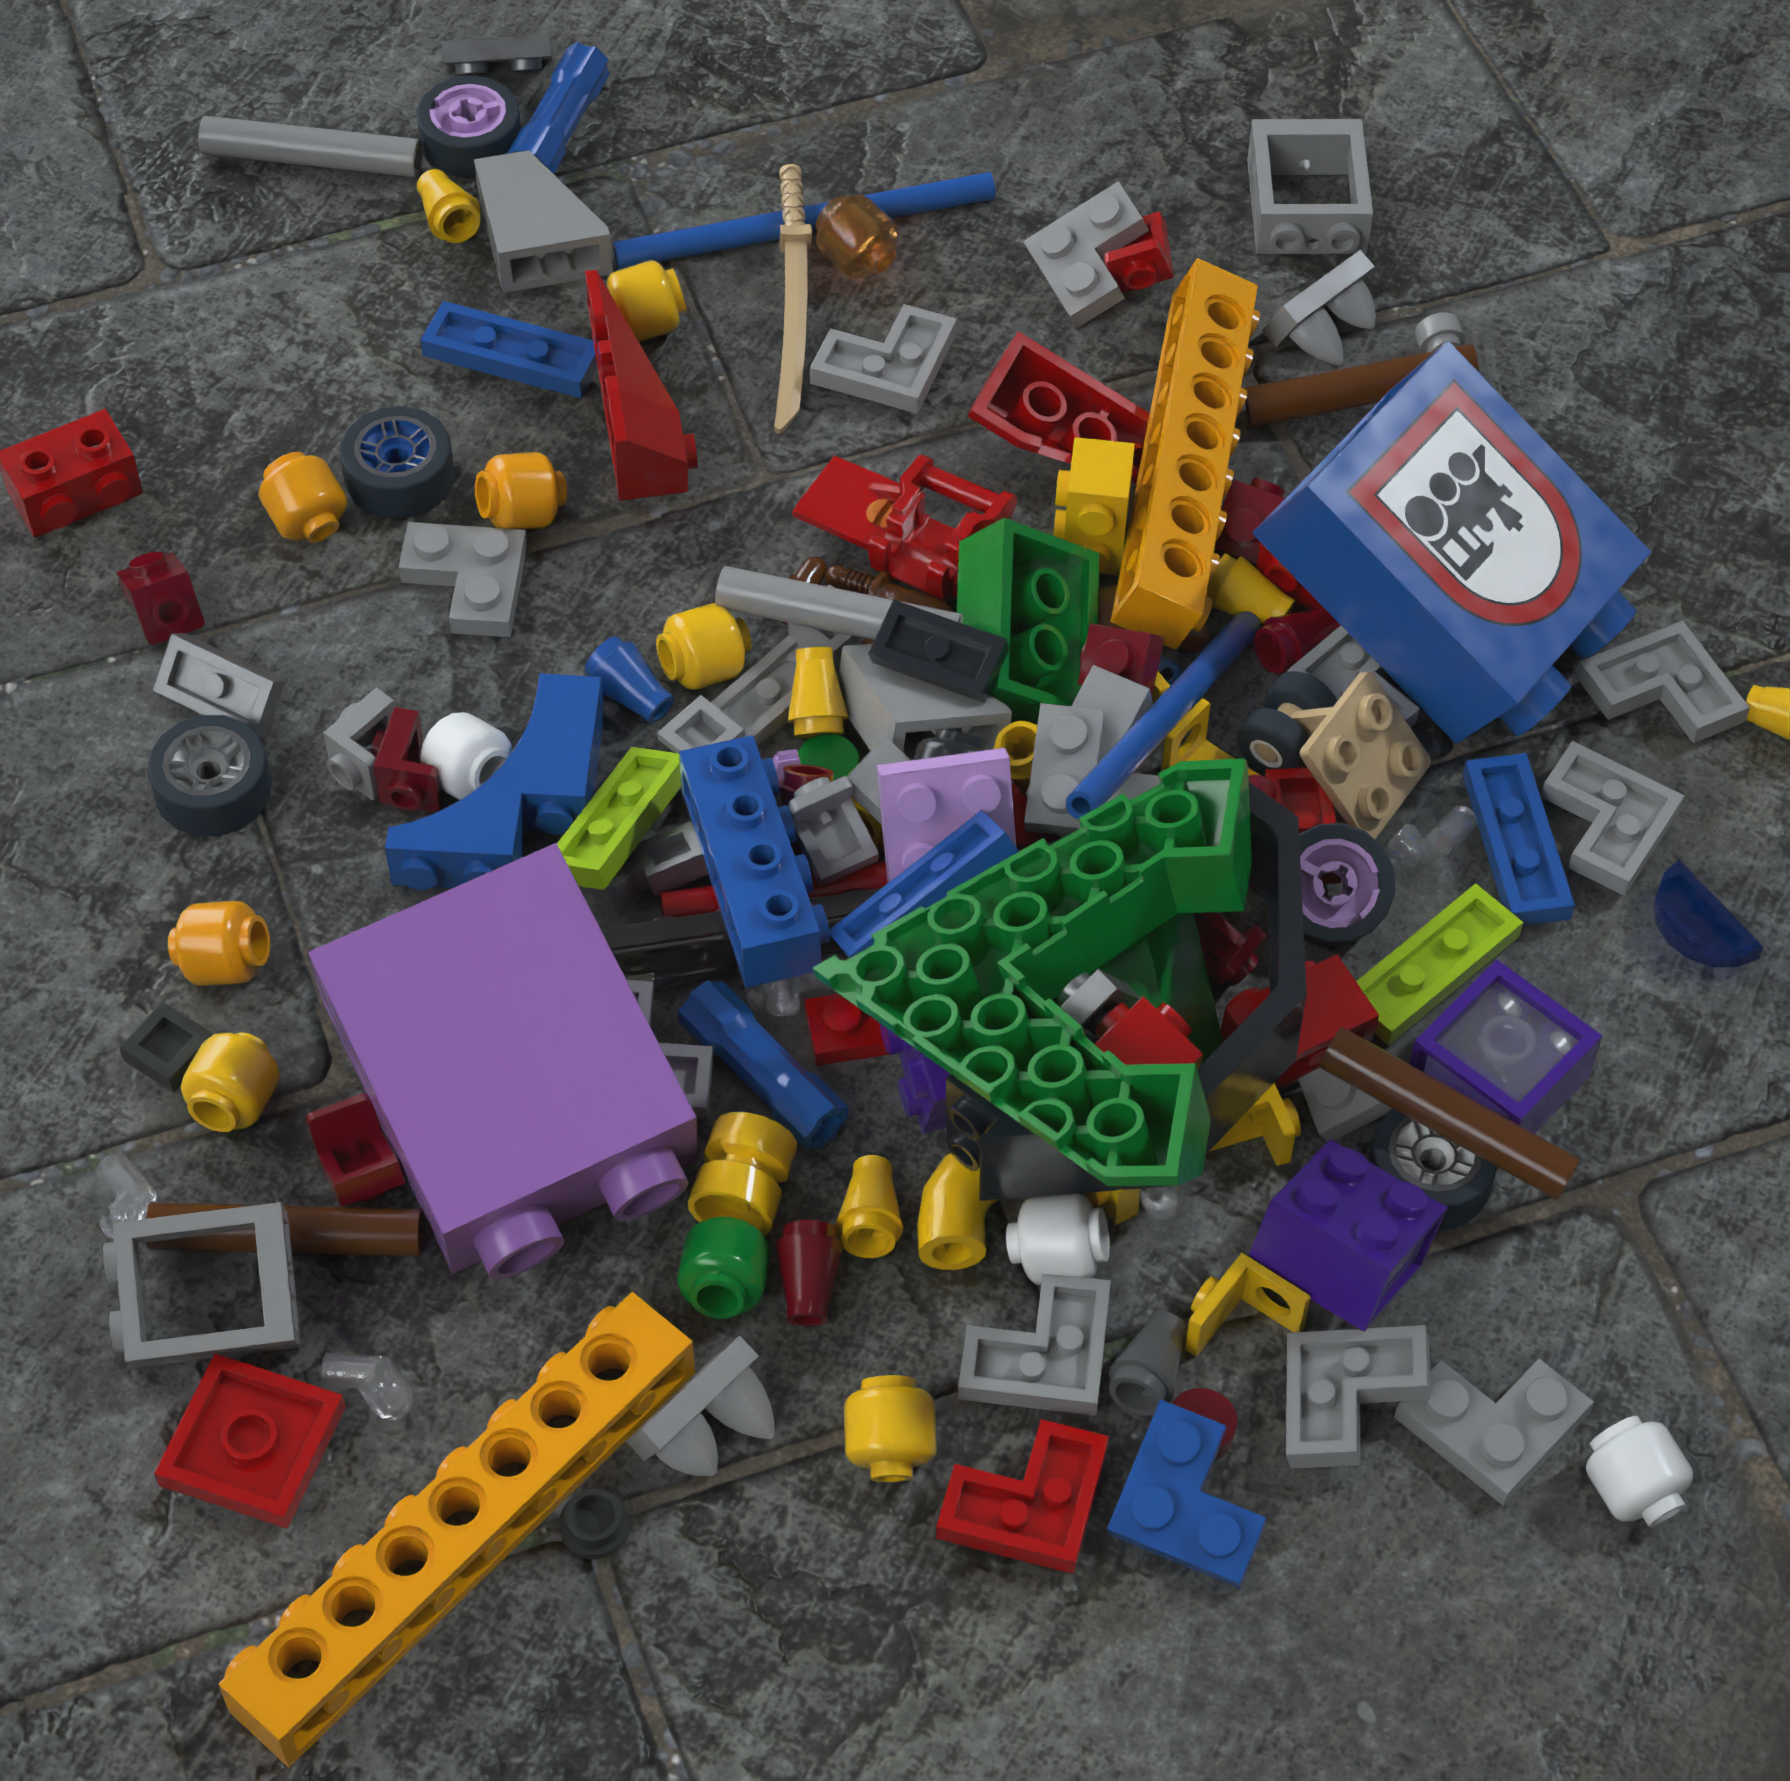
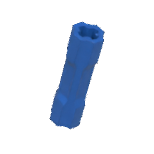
M577 42L566 49L551 75V85L529 123L520 129L507 154L529 150L553 174L555 173L565 155V146L587 106L596 100L610 75L607 68L609 59L596 46L589 47Z
M707 980L690 992L688 999L678 1010L679 1023L702 1046H712L713 1055L720 1057L770 1107L773 1118L789 1130L805 1150L812 1147L819 1149L833 1139L839 1128L848 1119V1106L816 1074L806 1071L755 1020L752 1010L722 980L717 982H709Z

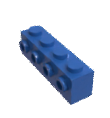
M753 735L679 751L683 797L745 988L814 973L812 967L821 963V944L830 942L829 925L822 904L811 906L807 894L813 892L809 864L804 854L794 856L791 844L796 843L794 822L787 805L777 806L774 796L779 795L780 791L772 758L761 759Z

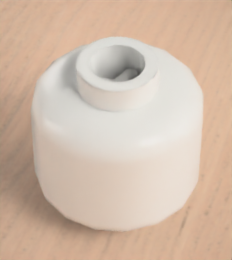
M465 712L452 713L439 720L429 730L422 744L420 761L422 764L437 767L441 790L461 800L486 782L503 765L512 753V744L502 731L483 720Z
M1082 1193L1041 1196L1028 1199L1020 1208L1018 1222L1008 1223L1006 1229L1007 1251L1011 1263H1022L1027 1277L1037 1285L1042 1283V1274L1092 1278L1097 1272L1099 1262H1106L1109 1259L1110 1240L1105 1212L1102 1207L1094 1208L1087 1196Z
M1638 1416L1628 1417L1607 1428L1590 1442L1594 1452L1589 1457L1586 1465L1588 1477L1611 1514L1617 1520L1625 1522L1644 1518L1649 1527H1654L1672 1518L1685 1508L1686 1505L1680 1495L1691 1485L1693 1471L1673 1437L1662 1423H1642Z

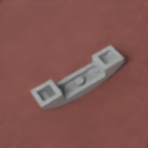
M787 622L789 635L712 702H709L700 695L657 732L658 740L674 753L750 735L754 736L758 746L787 723L796 667V650L807 647L832 648L833 662L836 673H838L842 647L860 645L864 638Z

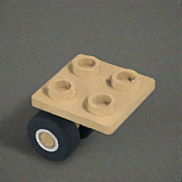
M1298 671L1286 672L1268 690L1265 697L1266 708L1254 710L1239 727L1236 735L1238 748L1244 758L1254 768L1264 774L1265 769L1303 768L1306 764L1347 825L1365 830L1374 839L1377 838L1431 765L1430 756L1372 671L1360 672L1338 701L1333 692L1317 678Z

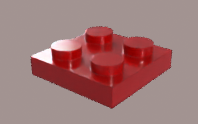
M215 1353L154 1472L158 1486L288 1529L344 1413L346 1406L343 1395Z

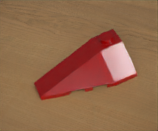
M585 271L587 306L618 500L688 492V469L698 468L694 434H683L677 407L598 271Z
M1018 331L973 402L968 417L1017 448L1069 464L1072 462L1075 437L1135 443L1131 483L1136 484L1150 413Z

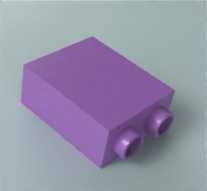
M557 843L308 952L321 1000L366 1094H368L372 1101L381 1126L421 1209H423L425 1218L452 1274L482 1261L489 1277L492 1279H503L518 1275L543 1263L561 1249L564 1244V1238L557 1225L605 1203L608 1204L617 1221L636 1219L667 1205L687 1188L689 1182L682 1167L697 1161L696 1115Z

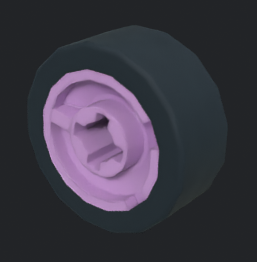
M463 76L454 77L436 84L422 96L416 110L419 137L422 142V155L432 167L450 176L462 178L476 177L474 159L507 154L521 129L518 99L507 86L491 78Z
M1344 823L1319 824L1300 833L1304 941L1318 946L1345 945L1372 933L1388 915L1396 892L1394 867L1384 847L1365 830ZM1334 873L1341 878L1343 888L1338 896L1330 898L1323 896L1325 889L1320 878L1324 874Z

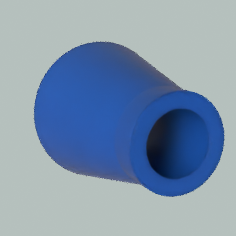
M617 636L611 637L604 641L586 662L584 672L588 676L601 677L604 695L642 716L649 724L658 722L674 704L675 697L663 686L638 648L631 641L624 643Z

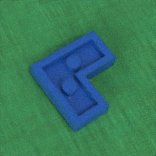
M1160 1399L1108 1524L1107 1533L1112 1537L1240 1589L1265 1528L1266 1517L1202 1492L1226 1434V1425Z

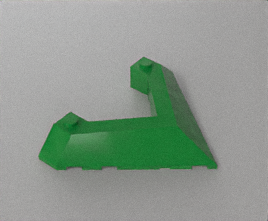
M1246 758L1180 761L1158 773L1160 784L1129 800L1123 793L1078 818L1081 828L1051 845H1048L1043 838L946 892L947 896L929 907L924 909L921 906L871 934L874 944L846 960H839L834 955L812 967L815 977L1105 1185L1178 1186L1201 1176L1211 1118L1196 1063L1125 1065L1109 1050L1102 1052L1085 1037L1083 1027L1052 1000L1059 996L1061 991L1077 976L1085 972L1089 975L1178 913L1244 911L1252 864L1249 779Z

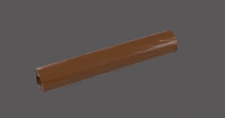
M1471 343L1455 346L1479 372L1474 345ZM1435 351L1245 387L1244 389H1247L1245 407L1249 425L1253 428L1376 404L1391 388Z
M1343 1027L1338 1030L1320 1062L1319 1068L1557 1201L1581 1160Z
M151 1202L147 1209L146 1219L253 1205ZM284 1206L288 1211L292 1253L421 1256L424 1243L423 1209ZM255 1229L146 1242L148 1250L257 1253Z

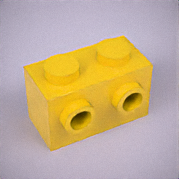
M1075 437L1070 471L1059 470L1055 506L1066 507V510L1056 509L1053 536L1098 552L1099 574L1119 576L1125 547L1135 443Z

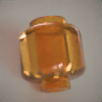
M862 194L848 197L845 195L838 196L831 200L820 212L815 225L817 229V247L844 275L853 279L863 278L871 273L879 275L892 265L897 256L895 246L899 237L896 222L870 198Z

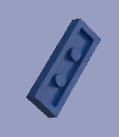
M442 301L420 340L422 356L581 399L598 369L593 340Z
M1527 753L1466 760L1463 779L1502 905L1523 921V926L1571 920L1575 904Z
M980 810L829 930L830 936L845 955L850 958L874 944L871 934L921 906L925 909L947 896L946 892L1016 854L1019 850L1007 833L986 813Z

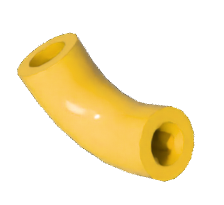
M952 1153L943 1157L925 1184L917 1222L919 1257L924 1264L940 1270L968 1268L979 1263L985 1257V1214L990 1206L998 1201H979L980 1168L977 1171L967 1169L956 1160Z

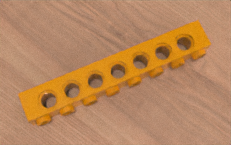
M1199 258L1195 260L1171 298L1110 621L1128 630L1147 632L1165 637L1163 645L1175 650L1191 630L1198 632L1202 629L1212 608V598L1206 596L1208 585L1217 571L1220 556L1214 553V547L1227 518V513L1221 510V505L1234 476V471L1228 468V463L1240 438V429L1235 428V421L1247 397V389L1242 388L1241 385L1254 355V351L1248 348V343L1260 318V312L1254 309L1258 289L1257 284Z
M631 1292L616 1307L607 1306L602 1309L589 1324L585 1337L567 1354L559 1352L551 1357L540 1370L536 1383L518 1400L509 1399L504 1402L491 1416L487 1429L469 1447L461 1446L453 1450L439 1466L436 1478L417 1496L408 1495L400 1500L388 1514L384 1527L364 1546L357 1544L347 1550L334 1566L332 1576L312 1595H302L292 1602L282 1614L279 1627L258 1647L256 1645L248 1646L235 1656L225 1671L224 1679L218 1683L229 1713L290 1768L695 1374L693 1341L634 1292ZM607 1369H619L625 1372L622 1377L616 1380L605 1381L596 1378L600 1372ZM561 1415H568L577 1419L573 1424L565 1428H552L546 1425L552 1418ZM508 1463H521L527 1466L522 1473L515 1476L505 1477L496 1474L499 1468ZM459 1511H471L477 1514L471 1522L465 1525L452 1526L445 1523L450 1515ZM407 1560H420L426 1563L419 1572L413 1575L400 1576L392 1573L399 1564ZM363 1609L373 1612L371 1618L362 1625L347 1627L340 1624L341 1620L352 1611ZM313 1660L320 1663L317 1670L308 1677L294 1679L286 1676L290 1668L298 1662Z

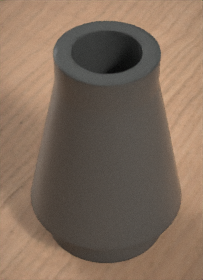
M1166 1311L1153 1312L1143 1329L1109 1368L1108 1376L1111 1382L1109 1393L1112 1399L1123 1409L1137 1415L1149 1416L1154 1415L1160 1399L1169 1403L1172 1401L1182 1345L1188 1331L1186 1324L1178 1316Z

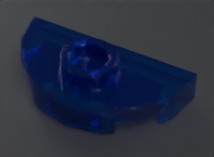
M1680 859L1676 861L1663 874L1653 903L1656 926L1666 942L1687 959L1710 967H1740L1759 960L1764 947Z

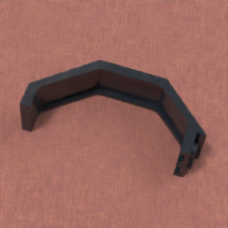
M1250 782L1249 805L1252 864L1248 886L1261 895L1268 907L1269 996L1197 1069L1211 1118L1206 1154L1296 1061L1307 995L1298 816ZM952 1074L946 1078V1142L952 1155L964 1167L971 1171H977L980 1168L979 1201L1169 1187L1107 1186Z

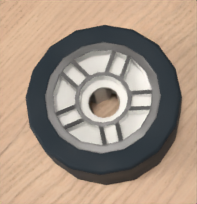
M1391 1109L1377 1125L1368 1159L1370 1163L1403 1182L1418 1186L1427 1196L1448 1207L1438 1231L1455 1229L1473 1220L1489 1200L1497 1170L1495 1165L1394 1109ZM1421 1161H1426L1429 1167H1433L1437 1171L1426 1169L1421 1164Z

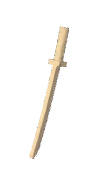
M786 164L779 170L780 181L782 182L780 184L781 195H783L781 197L782 208L784 209L782 214L783 222H785V224L780 225L779 242L780 253L785 252V309L781 374L774 424L776 434L784 433L799 413L806 344L807 252H811L812 229L811 224L806 225L804 223L802 171L796 164Z

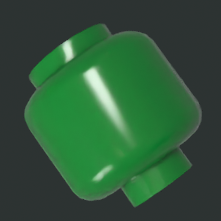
M730 1216L711 1217L698 1222L687 1233L677 1273V1284L680 1294L698 1312L715 1319H728L752 1310L761 1301L766 1285L771 1259L767 1238L757 1227L747 1221Z

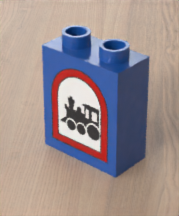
M1446 341L1391 388L1252 532L1270 553L1455 744L1497 717L1516 736L1524 734L1542 720L1564 698L1572 686L1553 664L1568 647L1582 660L1590 658L1607 645L1632 620L1637 609L1623 596L1619 589L1651 553L1636 535L1449 341Z

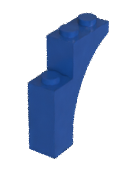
M540 673L534 707L527 727L517 746L503 765L486 782L455 804L419 820L388 827L385 852L391 884L406 885L419 890L432 887L454 888L522 858L526 830L543 831L553 835L565 834L594 796L605 717L601 677Z

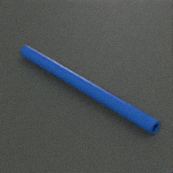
M991 172L808 205L803 208L805 210L804 223L806 225L811 224L812 233L993 200L996 196L995 184ZM783 210L615 241L612 243L617 269H624L649 260L662 262L780 240V225L785 224L783 222Z
M1248 611L1236 614L1066 798V808L1071 816L1078 819L1105 804L1253 642L1257 630L1261 628L1260 620L1256 615Z

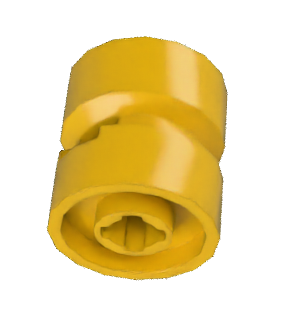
M730 1112L719 1116L714 1122L704 1152L705 1163L698 1170L688 1199V1210L699 1222L711 1217L720 1216L742 1219L757 1227L766 1236L772 1230L782 1199V1190L777 1183L787 1182L797 1152V1141L792 1133L778 1122L753 1113Z

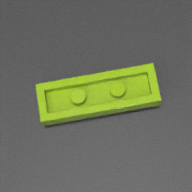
M631 747L558 841L557 845L578 886L600 890L606 889L681 788L679 753Z
M1475 883L1356 981L1379 1014L1374 1034L1388 1046L1519 938L1523 921Z

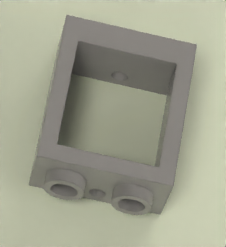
M1252 119L1247 162L1256 254H1355L1360 249L1364 254H1367L1373 219V207L1362 119ZM1271 175H1348L1351 204H1274ZM1311 239H1316V240H1318L1317 242H1314V243H1309V242H1307L1308 240H1311Z
M281 1202L113 1223L114 1242H106L103 1245L106 1279L108 1284L118 1283L120 1310L111 1311L109 1315L110 1337L114 1353L124 1352L125 1362L132 1367L142 1368L212 1359L215 1353L228 1357L301 1347L288 1211ZM255 1229L264 1326L147 1341L138 1243Z

